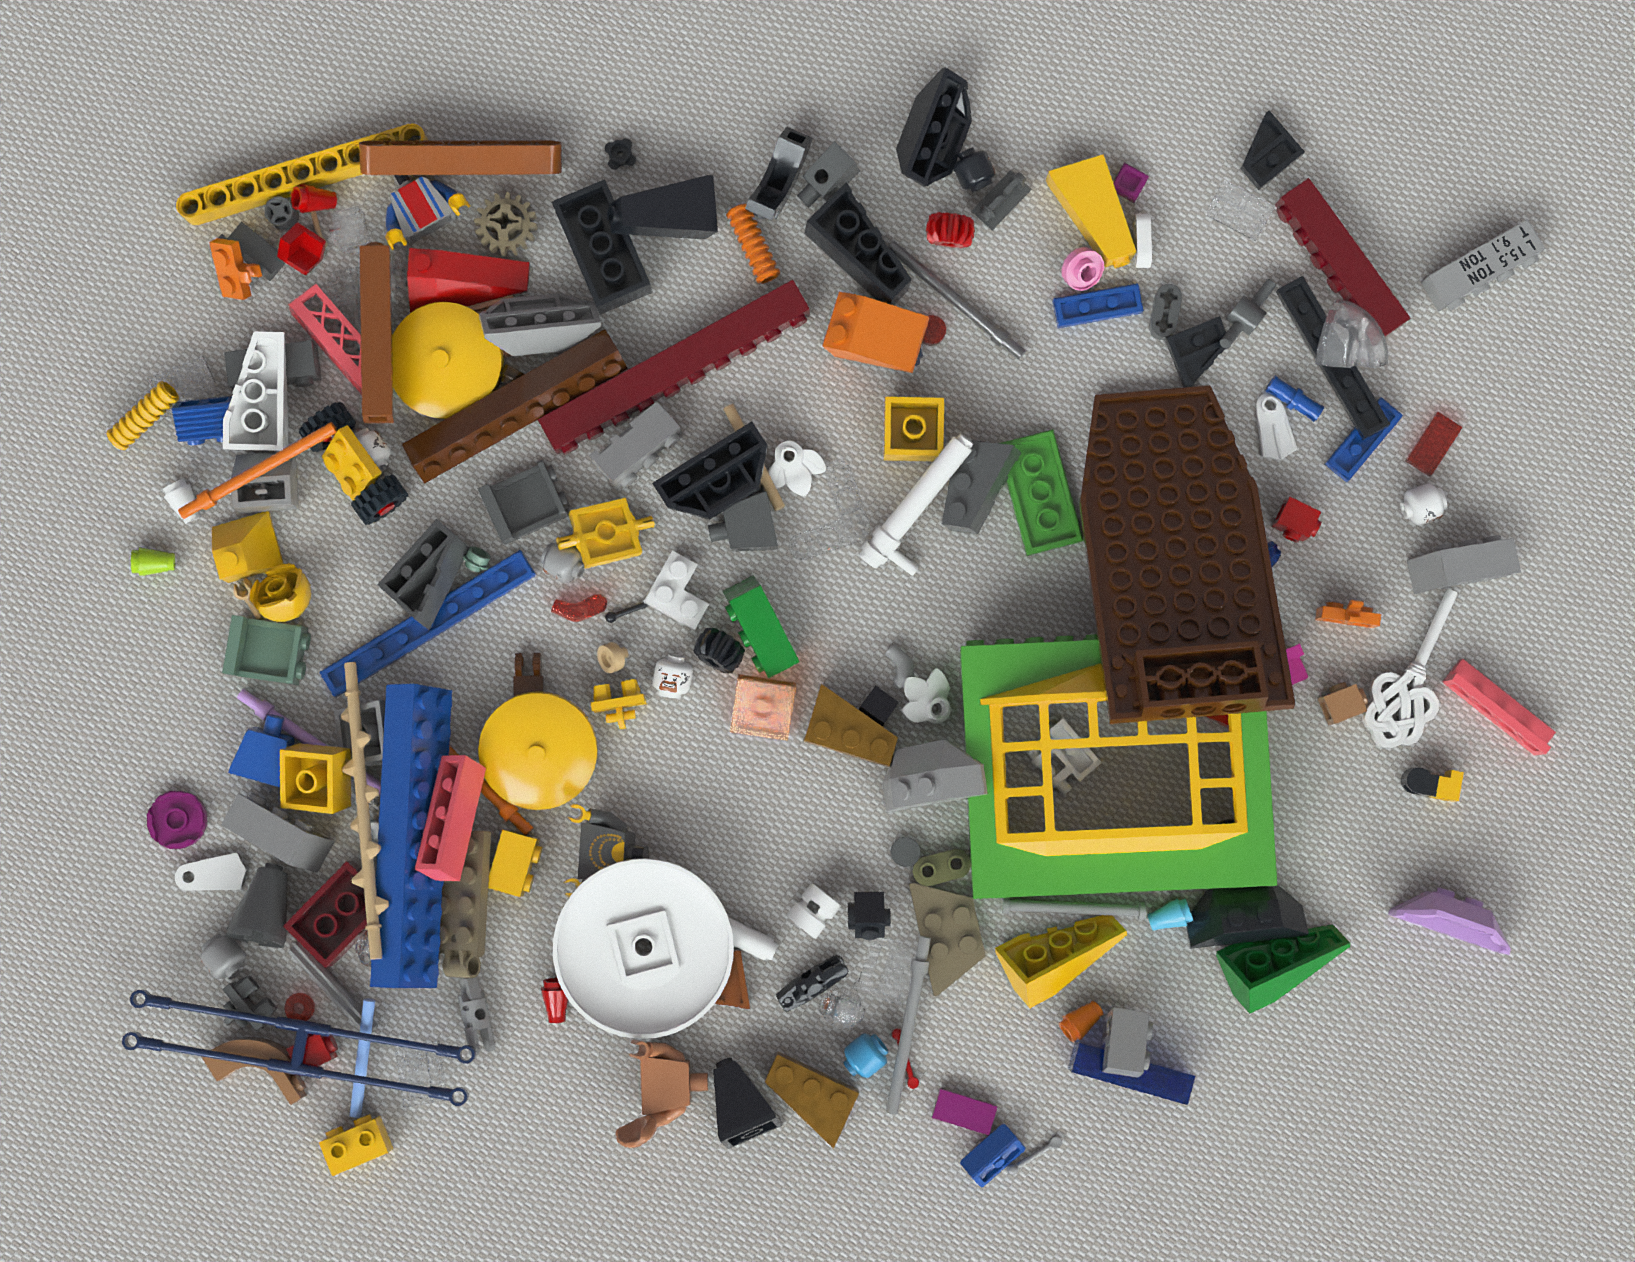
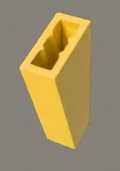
M1104 154L1048 171L1046 177L1047 185L1090 247L1101 255L1104 267L1113 265L1114 268H1119L1131 262L1130 259L1136 253V249Z

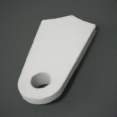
M1270 393L1261 395L1256 401L1261 457L1281 461L1298 448L1282 401ZM1265 402H1273L1274 410L1266 409Z
M232 853L180 866L175 873V882L179 888L186 891L241 890L247 869L242 863L239 854ZM188 871L194 874V880L191 883L186 882L184 878L185 873Z

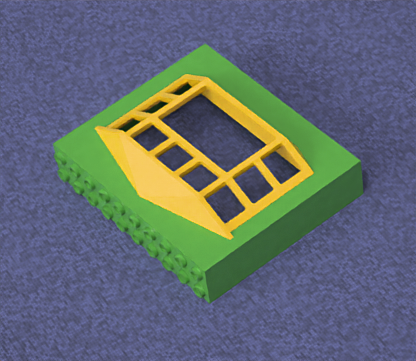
M1097 634L1085 635V638L1080 641H1074L1073 636H1057L1054 642H1044V637L1026 638L1024 643L1014 644V639H997L995 645H984V640L966 641V646L960 647L965 752L973 759H977L984 764L988 792L986 795L967 798L973 899L1277 886L1267 711L1228 714L1229 731L1224 733H1198L1196 717L1186 718L1187 732L1185 734L1149 735L1147 721L1137 722V736L1101 738L1098 731L1097 702L1106 701ZM1086 702L1088 707L1089 737L1081 739H1050L1048 705ZM1038 705L1040 740L1006 743L1004 741L1003 708ZM1199 742H1229L1232 773L1230 778L1201 779L1199 777ZM1186 743L1188 745L1191 825L1077 831L1055 830L1051 767L1052 749ZM1040 750L1043 785L1008 788L1006 783L1005 753ZM1231 787L1233 790L1234 823L1204 825L1201 812V788ZM1043 796L1045 831L1010 833L1007 799L1009 797Z

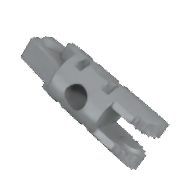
M477 977L460 979L461 995L458 996L459 1006L461 1007L462 1021L465 1026L464 1031L467 1045L473 1046L476 1050V1055L479 1054L477 1030H480L486 1051L495 1050V1042L491 1022L489 1021L490 1017L484 990H480Z

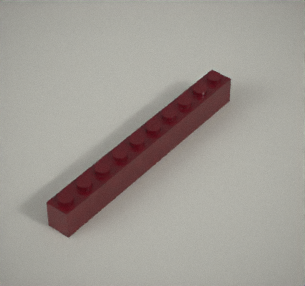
M792 279L537 420L557 455L561 452L564 455L569 454L579 447L578 443L587 438L591 441L605 433L603 429L612 424L615 427L624 424L630 419L629 415L638 410L640 413L644 412L655 403L654 401L663 396L666 399L675 396L681 391V386L689 382L693 385L706 378L705 373L714 368L717 371L724 369L732 363L730 359L740 354L742 357L751 354L757 349L756 345L765 340L767 343L778 339L782 336L781 331L790 326L792 329L802 326L808 321L807 317L810 316V308Z

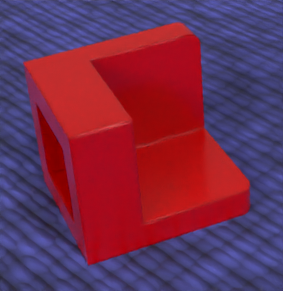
M297 222L280 238L277 258L300 273L307 275L323 260L326 241Z

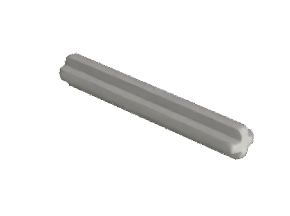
M299 942L293 945L289 950V954L360 1030L362 1006L329 970L319 963ZM374 1019L372 1025V1033L378 1027V1024Z

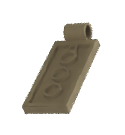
M491 831L471 832L460 881H444L439 954H445L442 968L447 977L475 978L480 972L481 962L479 957L485 955Z

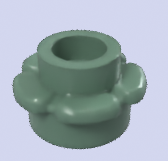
M471 546L466 555L463 556V559L466 561L465 566L474 572H480L489 568L488 562L491 556L479 547Z

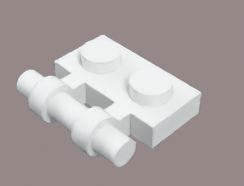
M1063 718L1049 729L1050 739L1052 740L1081 739ZM1090 748L1052 749L1051 755L1054 754L1065 766L1058 772L1051 764L1053 789L1056 787L1064 796L1072 789L1065 780L1070 774L1080 782L1102 762ZM1025 751L1032 759L1030 761L1032 765L1042 770L1041 751Z

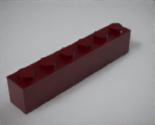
M1309 178L1280 197L1275 204L1277 215L1293 229V236L1300 246L1306 247L1311 254L1310 260L1318 270L1322 269L1327 276V283L1331 290L1339 293L1343 298L1345 309L1351 316H1356L1361 323V330L1366 338L1372 339L1377 344L1411 319Z

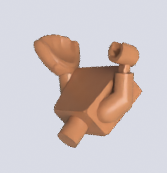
M636 1039L631 1041L632 1044L639 1045V1051L636 1054L629 1053V1056L640 1060L642 1115L647 1116L637 1118L616 1130V1140L624 1147L636 1148L646 1143L654 1136L657 1127L667 1125L685 1113L687 1106L691 1104V1092L708 1091V1073H690V1060L685 1059L682 1052L667 1043H645Z

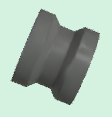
M274 197L265 206L266 219L277 229L282 231L290 230L299 220L298 210H295L291 202L286 198Z

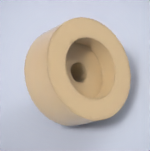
M614 642L600 646L597 651V658L601 668L607 673L623 669L625 658H628L627 649L625 647L620 648Z

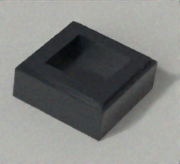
M875 685L858 710L883 726L899 702Z

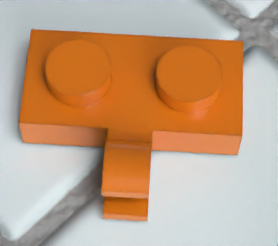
M220 238L210 241L209 244L222 297L245 300L252 296L249 283L252 282L251 277L262 276L260 265L244 263L239 241Z
M1351 599L1347 609H1343L1344 604L1326 602V606L1316 609L1315 620L1375 628L1380 626L1381 614L1373 613V608L1364 607L1363 601Z

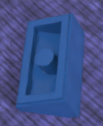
M1002 1124L960 1161V1164L982 1188L1023 1153L1026 1147L1006 1124Z

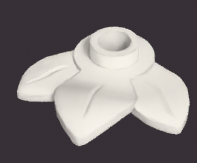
M787 440L781 442L776 447L775 462L769 468L768 473L776 489L787 484L794 493L806 496L811 487V475L825 472L826 465L822 457L815 450L802 449L797 442ZM785 451H793L795 457L792 460H786L783 456Z
M937 668L934 669L926 681L917 677H907L905 679L904 693L909 702L903 706L901 711L908 720L917 723L927 720L930 723L939 724L948 718L951 712L950 703L947 700L950 686L942 671ZM936 703L938 712L933 714L932 706Z

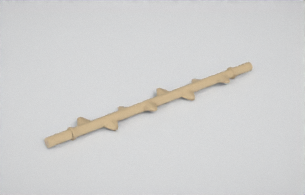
M356 662L344 663L347 691L345 696H347L348 707L341 714V719L350 725L352 759L342 767V772L354 777L357 817L350 824V828L359 832L362 870L352 878V883L364 888L367 919L365 929L368 930L370 960L382 958L380 936L382 925L379 924V915L389 907L388 900L377 896L374 857L380 852L381 846L372 841L369 803L379 795V789L367 785L364 747L371 740V735L362 731L359 700L361 691L358 689Z

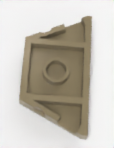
M909 883L920 936L931 938L927 961H929L928 974L933 996H938L986 956L973 898L916 883Z

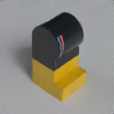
M1411 768L1402 774L1401 785L1406 792L1449 802H1458L1464 772L1447 770L1443 777L1431 774L1424 768Z

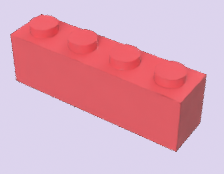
M466 755L442 756L415 865V870L435 881H460L486 771L484 766Z

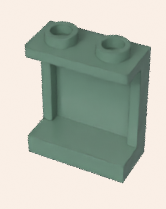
M232 615L222 673L231 676L299 685V680H303L306 672V663L303 662L304 651H308L310 647L311 634L308 633V628L303 625H290Z

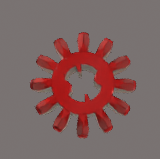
M933 213L929 215L926 225L927 241L936 246L951 248L969 247L972 244L975 233L974 220L971 217L957 213Z

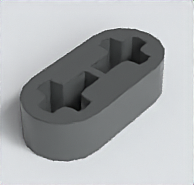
M1162 285L1154 296L1149 331L1158 340H1165V338L1172 336L1177 328L1182 293L1176 285ZM1168 291L1171 292V297L1175 298V300L1171 301L1168 309H1164L1165 299L1161 298V296H1164ZM1163 315H1166V325L1170 326V328H1167L1162 333L1160 332V327L1156 326V324L1160 323Z

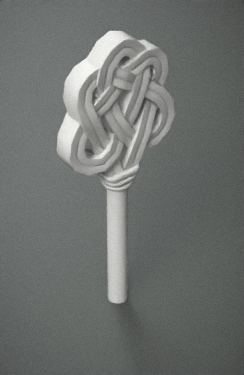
M1451 589L1446 590L1414 662H1411L1403 670L1401 676L1389 672L1379 674L1371 681L1369 687L1371 701L1366 706L1367 712L1363 713L1362 720L1364 726L1371 731L1373 741L1380 748L1389 749L1399 745L1409 746L1417 743L1423 733L1424 724L1434 719L1439 711L1437 696L1430 689L1423 687L1424 680H1426L1425 665L1458 594ZM1385 682L1391 683V685H1389L1386 689H1384L1381 692L1382 685ZM1411 682V689L1408 690L1407 684ZM1397 694L1396 698H1394L1387 705L1385 704V702H1387L1390 698ZM1424 700H1425L1426 703H1427V709L1425 710V712H1424ZM1399 709L1398 721H1394L1392 715ZM1383 732H1388L1391 738L1387 739Z

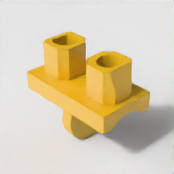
M636 679L621 682L623 697L612 699L610 684L594 686V702H591L592 712L597 713L616 709V713L606 714L607 723L618 721L619 729H626L625 720L636 718L635 710L624 711L623 708L646 704L645 695L641 694V689Z

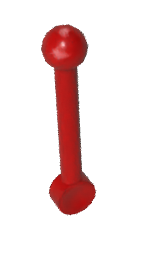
M896 1028L892 1031L891 1035L899 1045L901 1029ZM908 1059L906 1067L908 1075L907 1085L909 1088L915 1089L919 1085V1080L914 1076Z

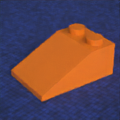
M839 291L822 346L834 357L913 373L929 317L866 296Z

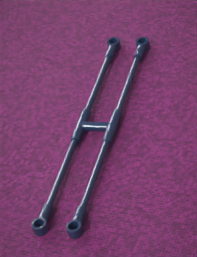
M144 989L134 991L130 996L131 1005L135 1008L146 1006L167 1010L175 1008L275 1025L279 1029L296 1031L291 1062L272 1058L265 1060L165 1043L164 1040L144 1037L136 1031L126 1033L122 1038V1045L127 1050L138 1048L159 1052L166 1050L266 1067L271 1071L319 1079L325 1077L425 1094L429 1098L447 1100L455 1106L465 1104L469 1098L468 1091L463 1087H456L454 1089L436 1086L424 1087L324 1070L320 1066L303 1064L308 1034L327 1037L334 1035L434 1052L439 1056L458 1059L463 1064L472 1062L476 1057V1050L471 1045H464L462 1047L440 1043L432 1045L332 1028L331 1025L280 1016L274 1018L172 1000V998L152 995ZM139 993L145 997L143 1004H139L136 1000ZM131 1035L137 1040L135 1046H131L128 1042ZM463 1049L471 1051L472 1056L469 1060L462 1057ZM456 1091L463 1093L464 1099L462 1102L455 1100L454 1093Z

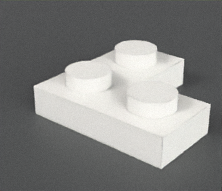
M672 550L647 594L644 603L695 631L709 606L707 602L684 590L698 564Z

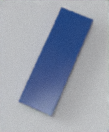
M1138 283L1059 297L1052 300L1058 329L1142 314L1144 311Z
M1382 397L1377 402L1390 422V426L1365 440H1362L1358 431L1354 428L1324 464L1346 483L1354 476L1403 416Z

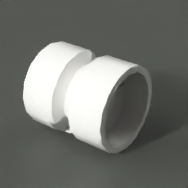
M811 883L802 894V903L796 902L786 916L816 939L826 927L825 919H832L841 905L815 884ZM815 903L820 906L817 914L810 910Z

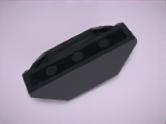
M946 67L942 68L916 96L896 147L901 173L923 187L929 186L933 182L952 174L953 166L957 162L958 154L962 149L972 122L970 101L967 94L968 82Z
M751 421L652 484L668 509L710 520L760 489L768 445Z
M1278 884L1277 886L1207 889L1191 911L1194 921L1187 923L1186 926L1190 949L1308 936L1309 934L1303 906Z

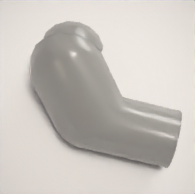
M894 644L885 655L897 665V675L893 678L894 684L899 688H904L905 679L907 677H914V664L912 659Z

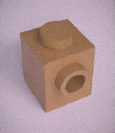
M1346 682L1329 687L1331 693L1317 698L1328 726L1367 712L1365 706L1368 704L1367 697L1362 688L1358 689L1357 684L1347 686Z

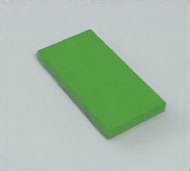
M1054 430L999 443L1014 445L1021 452L1018 461H1015L1007 476L1006 483L1026 556L1083 542V536Z

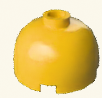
M291 563L280 564L265 572L267 577L261 583L258 579L254 582L250 590V601L261 615L272 621L285 622L298 618L308 607L311 600V585L300 568L297 569Z

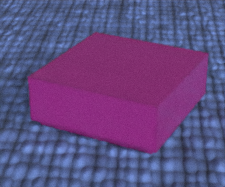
M1124 162L1113 182L1116 193L1135 203L1149 176Z

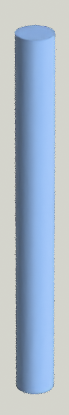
M363 999L360 1032L372 1033L375 1009L374 999ZM358 1040L354 1075L365 1077L367 1075L370 1050L369 1041ZM353 1082L350 1117L359 1118L362 1116L365 1084Z

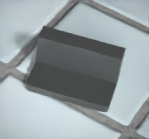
M243 222L237 226L228 238L223 234L218 237L220 239L239 241L243 261L247 264H259L262 276L268 281H271L285 265V262L277 258L278 250Z

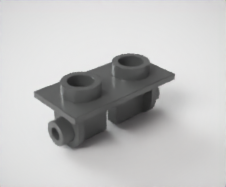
M1010 170L971 212L993 231L1032 189L1024 183L1026 178L1022 173L1018 172L1015 174Z

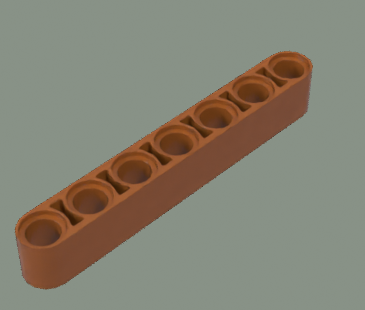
M553 140L359 142L360 173L365 175L559 174L562 172V143Z

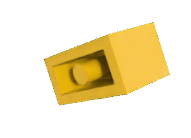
M502 830L489 874L488 888L518 897H523L525 892H530L534 880V875H531L530 872L533 863L538 864L543 847L538 846L540 839L509 830Z

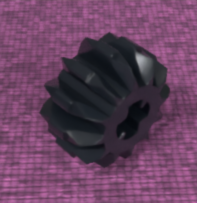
M705 628L703 633H700L693 650L699 660L714 670H719L722 673H733L742 662L745 652L740 642L724 631H719L717 628Z

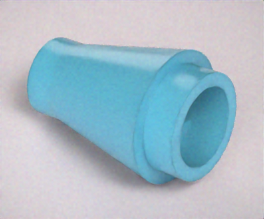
M1176 898L1156 911L1147 914L1153 931L1187 926V923L1194 921L1186 898L1182 900Z

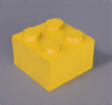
M885 397L883 461H934L944 448V398Z
M298 743L280 749V808L334 814L351 807V776L342 772V767L351 760V748Z

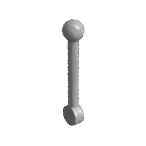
M1057 1136L1051 1137L1047 1145L1018 1163L1009 1164L1007 1172L1010 1175H1016L1021 1167L1048 1150L1060 1148L1062 1140Z

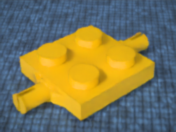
M626 498L570 510L568 515L573 528L572 535L557 537L556 542L559 550L576 546L581 553L586 569L641 555L642 548L638 539L639 530L654 528L655 523L652 521L653 517L651 515L635 519L629 510Z

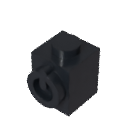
M854 892V902H848V930L855 929V938H863L865 940L885 938V926H891L890 908H885L884 892Z

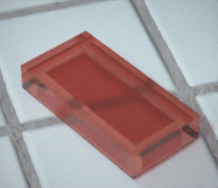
M1440 412L1435 413L1405 462L1427 476H1432L1463 427Z

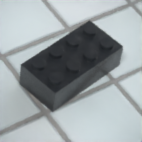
M605 179L551 202L600 315L653 293L650 281L630 235L611 234L610 224L607 221V210L609 204L614 202V199Z

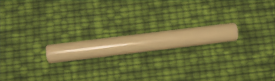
M730 404L723 409L734 431L744 426L734 404ZM764 465L761 485L764 491H767V496L774 510L778 511L784 508L785 504Z

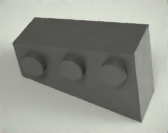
M971 440L974 443L971 447L972 452L950 478L942 525L950 531L978 534L995 504L994 500L1002 485H1005L1012 466L1021 455V452L1014 445Z
M436 519L377 585L415 620L430 630L464 561L463 556L466 555L469 547Z

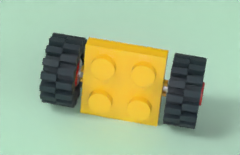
M332 403L330 407L328 405L322 411H317L316 415L310 416L308 421L304 422L302 427L299 428V434L304 438L330 422L335 425L337 433L310 447L312 452H320L321 449L325 450L322 459L326 468L340 482L343 492L353 500L351 506L363 523L370 525L373 522L379 521L380 518L386 517L388 513L395 511L396 507L401 506L402 502L407 499L408 493L393 474L377 480L382 472L352 432V429L355 427L354 425H356L355 419L343 403Z

